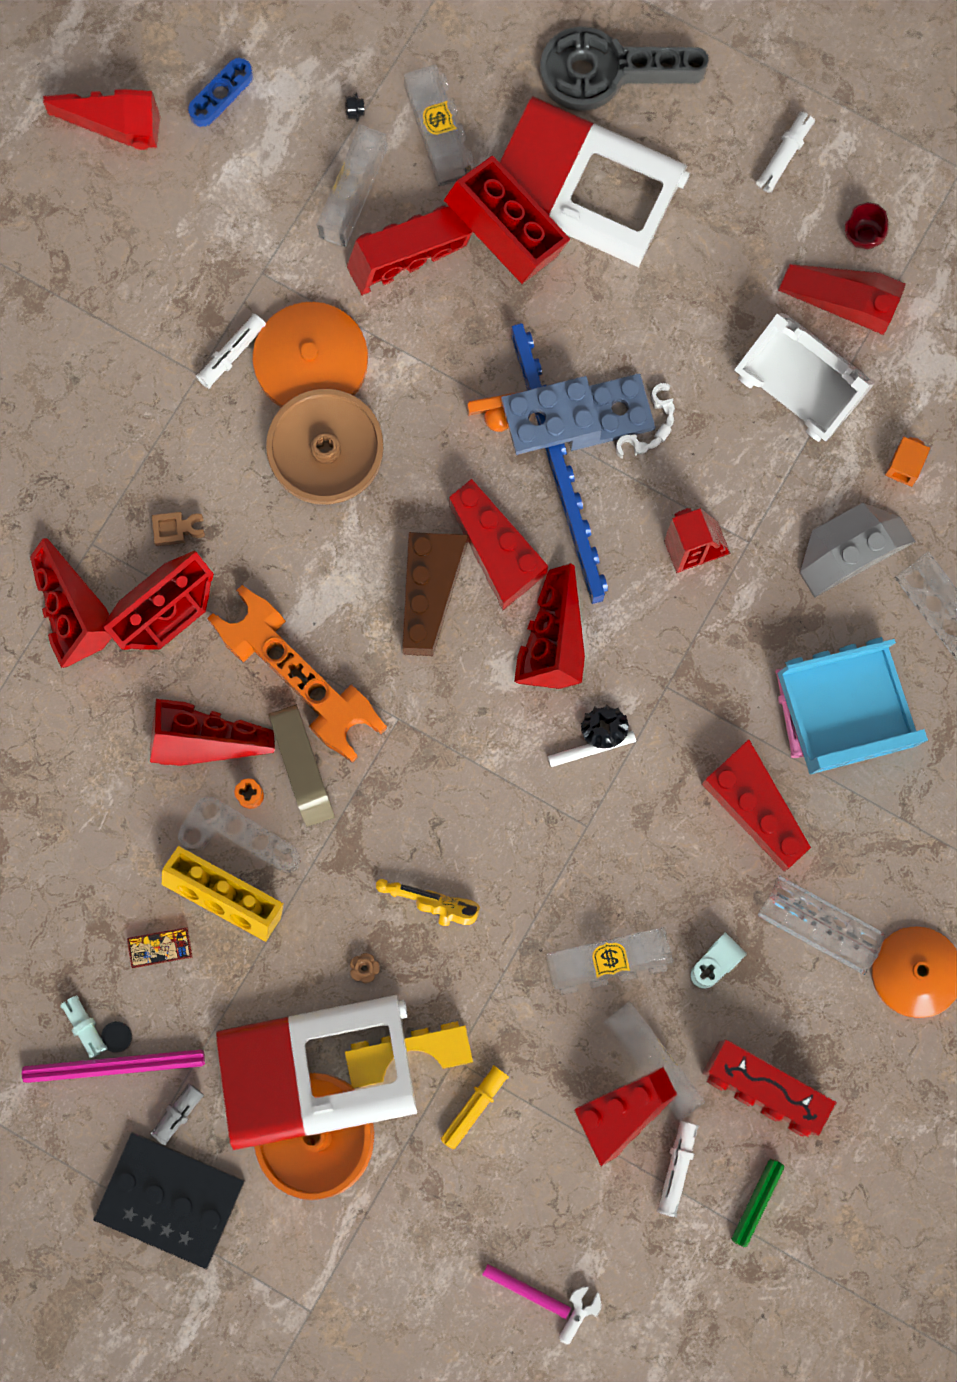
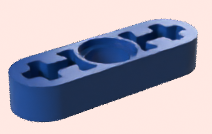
M236 58L230 61L190 102L188 112L191 121L196 126L205 127L210 125L250 85L253 80V71L251 64L246 59ZM235 70H238L240 72L244 70L245 76H242L240 74L236 76ZM218 87H225L229 90L228 95L224 98H216L213 92ZM198 108L200 110L206 108L207 114L205 116L203 114L197 115L196 110Z

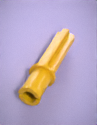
M492 1066V1069L478 1088L476 1086L473 1088L476 1091L442 1135L441 1141L449 1148L455 1149L489 1102H494L492 1098L505 1080L509 1078L496 1066Z

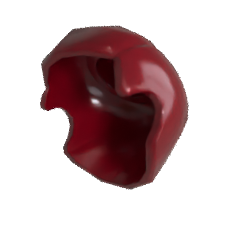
M866 202L856 205L852 210L851 216L845 222L847 240L855 248L870 250L881 245L888 235L889 222L887 213L879 204Z

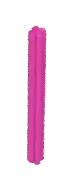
M189 1050L22 1067L21 1074L24 1083L199 1067L205 1064V1054L203 1050Z

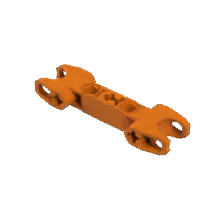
M241 585L236 591L248 606V613L244 620L238 623H228L212 613L207 618L209 623L218 632L226 647L243 663L255 652L319 715L308 726L311 731L328 748L338 752L353 763L358 756L346 740V734L350 727L355 724H366L382 734L387 730V726L376 714L370 702L353 685H350L339 695L276 633L286 622L281 614L267 600ZM280 647L284 649V654L279 659H271L268 656L271 649ZM293 669L296 671L301 670L304 679L307 681L305 686L300 678L297 676L293 677L291 673ZM315 688H323L326 691L324 698L318 701L311 699L310 693Z

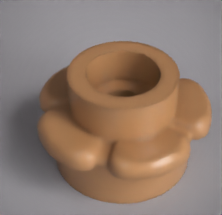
M363 953L361 956H355L350 962V974L355 981L370 983L375 979L374 976L379 973V963L374 960V956L371 954ZM363 965L367 966L366 971H362L361 967Z

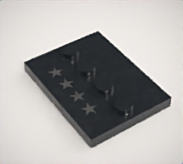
M132 1132L93 1221L207 1270L245 1180Z

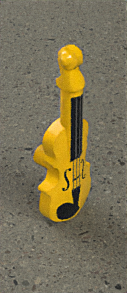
M385 879L377 880L375 885L379 892L390 893L393 897L398 895L416 900V906L420 911L430 912L434 915L439 914L438 923L442 926H448L450 921L462 925H470L477 920L479 915V904L469 899L449 897L431 890H421L400 884V882L388 883Z

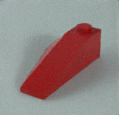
M118 89L115 90L114 95L102 96L100 91L91 92V95L87 98H82L74 93L43 96V103L49 115L127 146H132L135 149L157 148L160 114L152 91Z
M790 264L778 291L884 335L893 318L906 284L878 272Z
M43 538L30 556L37 590L43 591L46 607L42 608L43 616L50 620L52 633L48 634L49 642L61 668H66L106 647L112 638L102 626L109 617V613L103 603L49 539Z
M569 563L548 571L537 601L540 606L535 621L530 620L527 630L531 631L527 644L520 647L517 655L514 682L518 684L561 689L582 683L585 651L575 565Z
M157 698L155 700L150 742L151 763L182 766L274 753L275 739L274 731L243 720L230 722L222 719L221 713L211 711L210 715L194 710L195 705L187 702Z

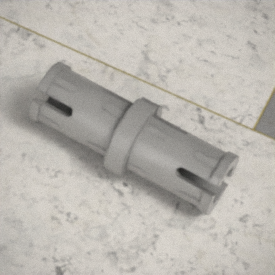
M188 1083L174 1104L168 1105L166 1108L167 1113L150 1134L166 1145L182 1123L185 1124L189 1120L187 1116L200 1099L203 1098V1093Z

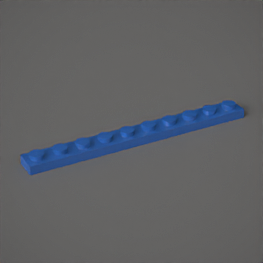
M523 323L512 326L511 338L527 390L547 386L541 385L539 376L542 375V368L539 359H533L531 349H534V342L531 332H525ZM538 412L534 413L538 426L542 425L545 422L544 415ZM565 444L546 447V454L591 603L602 602L605 596L604 592L608 591V586L604 574L599 575L596 564H600L596 547H590L588 537L591 536V530L588 520H582L579 511L583 509V504L579 492L574 493L571 483L575 482L572 467L571 465L566 466L563 458L564 455H567Z

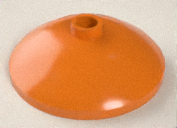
M907 927L892 933L879 945L873 958L872 980L876 992L890 1009L907 1017L926 1018L943 1012L957 998V949L944 935L926 927ZM919 965L924 966L927 970L924 977L917 973Z

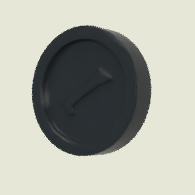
M112 1022L103 1029L101 1039L107 1046L108 1051L118 1053L130 1046L132 1032L126 1024Z

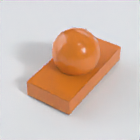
M511 394L468 401L466 405L468 416L485 413V423L491 430L495 432L507 430L508 424L501 397Z

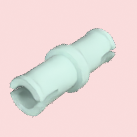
M73 996L67 1000L68 1003L63 1002L60 1006L73 1026L71 1031L74 1036H79L89 1054L88 1056L94 1058L101 1054L100 1051H106L107 1046L94 1027L96 1022L93 1018H89L79 997Z

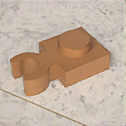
M181 512L152 515L155 545L185 543V535L188 534L194 538L204 537V529H193L194 523L204 521L201 514H192L187 520H183Z

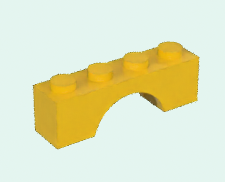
M458 1021L440 1025L441 1031L429 1033L428 1028L410 1031L411 1037L405 1038L407 1052H425L434 1057L443 1069L473 1063L466 1026L459 1027ZM391 1036L380 1038L381 1044L369 1046L368 1041L350 1044L351 1050L345 1051L353 1088L384 1082L386 1070L394 1060Z

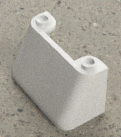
M784 313L776 314L735 368V371L740 374L738 379L749 388H752L754 385L763 388L804 420L805 425L808 427L806 433L818 442L821 439L828 441L875 384L859 369Z

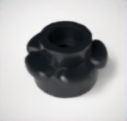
M354 93V96H346L347 120L355 119L358 122L359 116H364L365 114L364 99H358V94Z

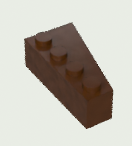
M409 532L403 631L404 655H434L468 545V535Z

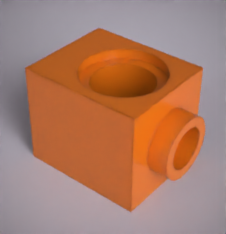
M903 437L896 448L885 476L912 487L920 475L930 447L925 446L924 442L917 438Z

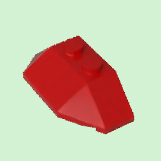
M195 550L166 562L118 601L102 627L122 650H160L206 612L214 573Z

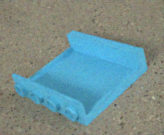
M882 637L867 641L865 643L866 646L857 648L856 644H851L840 648L839 653L831 655L829 651H823L812 656L813 659L803 661L802 657L785 662L786 667L777 673L810 775L917 747L928 741L925 729L916 731L889 647L896 643L895 639L883 641Z

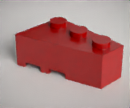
M664 1067L574 1109L600 1166L618 1157L623 1152V1149L677 1096Z

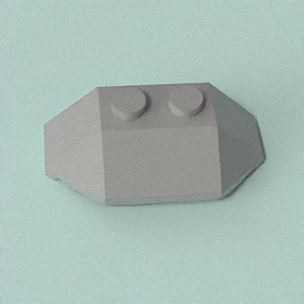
M861 503L812 530L800 575L815 598L912 545L916 541L900 516Z

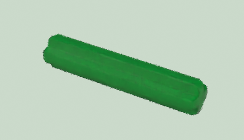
M774 1159L768 1160L732 1236L734 1243L745 1248L748 1246L784 1170L782 1163Z

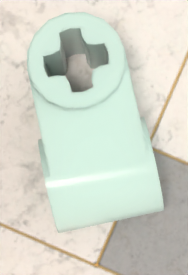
M725 932L694 965L690 974L691 981L698 988L708 989L717 983L727 972L729 973L747 953ZM709 968L712 971L709 975L710 978L701 979V969Z

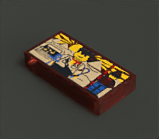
M188 927L127 938L131 967L133 969L193 958Z

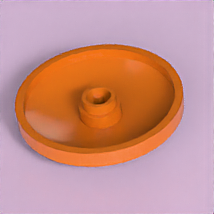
M302 302L290 305L268 319L266 325L260 330L254 344L253 366L258 383L271 401L282 408L294 397L316 389H335L355 396L367 374L368 350L360 327L344 311L325 303Z
M309 1073L312 1095L315 1098L356 1090L338 1077L324 1073ZM372 1122L254 1146L255 1154L266 1177L284 1193L305 1200L329 1198L350 1188L364 1173L373 1152L374 1125Z

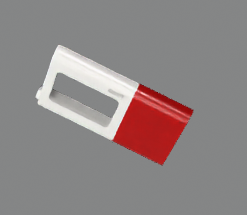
M534 96L529 100L499 162L566 235L637 267L640 266L678 187L684 188L690 175L686 171V164ZM595 153L600 154L663 184L659 197L641 231H634L571 201V196L591 155Z
M397 995L218 1030L216 1032L228 1134L232 1149L237 1150L417 1114L402 1026L403 1018H408L405 1000H399ZM382 1025L389 1027L397 1072L395 1082L319 1098L313 1097L305 1049L307 1041Z

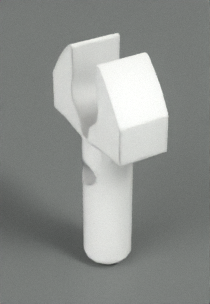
M588 1286L574 1290L569 1298L574 1304V1311L559 1336V1340L565 1344L571 1342L585 1316L593 1314L597 1317L601 1310V1300L598 1292L593 1298V1302L582 1308V1297L588 1290Z

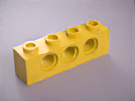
M180 846L176 848L162 869L161 885L265 942L281 919L284 903Z

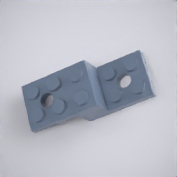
M640 373L591 386L588 384L587 376L501 397L516 455L569 442L571 451L618 440L624 435H638L655 430V423ZM619 402L625 404L628 409L627 413L616 415L611 409L613 404ZM541 413L545 417V422L539 426L531 424L529 421L531 414Z

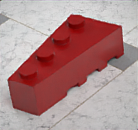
M442 205L433 210L432 213L423 216L417 214L408 219L407 222L398 225L392 223L384 227L382 231L373 234L367 232L359 236L355 241L347 269L361 296L371 292L370 286L381 281L384 286L394 281L393 277L405 269L409 273L420 269L419 267L424 265L428 258H431L434 262L466 247L473 232L449 206Z
M472 479L449 497V507L463 534L468 535V542L473 550V554L480 564L491 589H493L502 611H504L547 575L548 565Z
M749 739L702 783L705 789L784 872L811 848Z

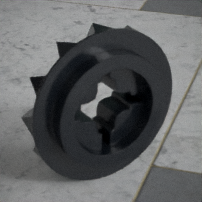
M606 704L603 708L594 706L593 711L585 713L584 720L581 723V731L584 739L590 745L607 749L623 742L628 734L629 724L627 716L621 713L619 707L614 709ZM601 719L610 725V733L603 727H600Z

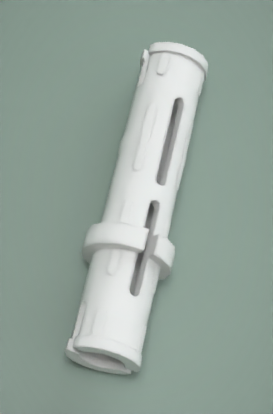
M799 112L790 130L783 134L781 145L761 177L757 180L756 183L760 188L769 180L763 189L764 191H773L774 186L794 153L803 146V139L815 122L814 118L810 116L803 124L808 115L807 113Z
M253 313L219 352L215 351L212 354V360L196 375L198 381L210 389L224 371H229L232 368L231 364L249 346L266 323Z
M679 1121L674 1147H670L669 1151L672 1155L659 1208L657 1209L658 1213L677 1217L678 1205L690 1159L693 1160L694 1158L692 1149L697 1129L699 1128L698 1125Z

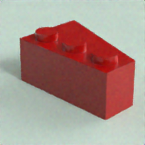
M686 508L674 514L675 517L671 520L664 543L676 573L731 554L719 523L701 508L694 511L691 508Z

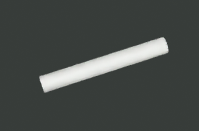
M632 730L628 732L623 742L612 748L602 749L586 744L547 757L550 767H554L636 742V738Z

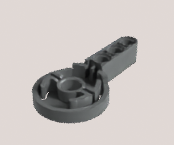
M581 26L561 31L548 42L541 56L540 78L546 93L557 104L571 110L589 111L607 104L614 98L619 89L626 84L699 83L706 75L709 57L707 52L699 47H623L617 38L612 39L603 31ZM589 47L597 48V49L601 50L602 52H600V51H598V50H596V49H593V48H590V49H589ZM584 60L589 62L593 69L586 74H580L574 71L572 64L576 61ZM641 63L644 65V67L637 68L633 66V64ZM669 63L673 67L665 68L661 66V64ZM696 63L700 65V67L693 68L689 64Z

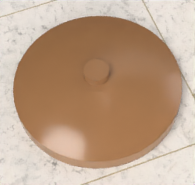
M316 389L294 397L277 412L268 431L266 450L271 470L285 490L303 501L328 505L347 501L360 494L371 484L383 460L384 443L379 422L364 402L340 390Z

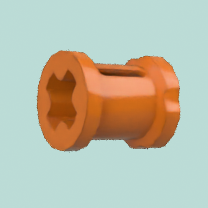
M243 779L235 786V797L244 808L255 809L263 802L264 792L254 779ZM252 787L256 795H252L250 800L247 801L242 793L248 792V788Z

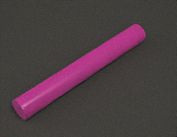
M487 1264L482 1274L565 1319L571 1310V1307L489 1264Z

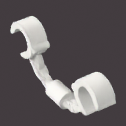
M660 383L656 385L651 394L654 408H663L664 412L668 414L666 424L660 426L654 435L656 439L652 440L649 444L638 442L636 434L622 436L616 444V453L621 459L624 455L621 448L623 443H631L634 446L635 456H637V454L646 453L648 449L656 448L661 442L666 440L672 431L671 427L674 422L672 413L675 410L673 398L662 401L656 395L659 391H668L670 389L669 384Z

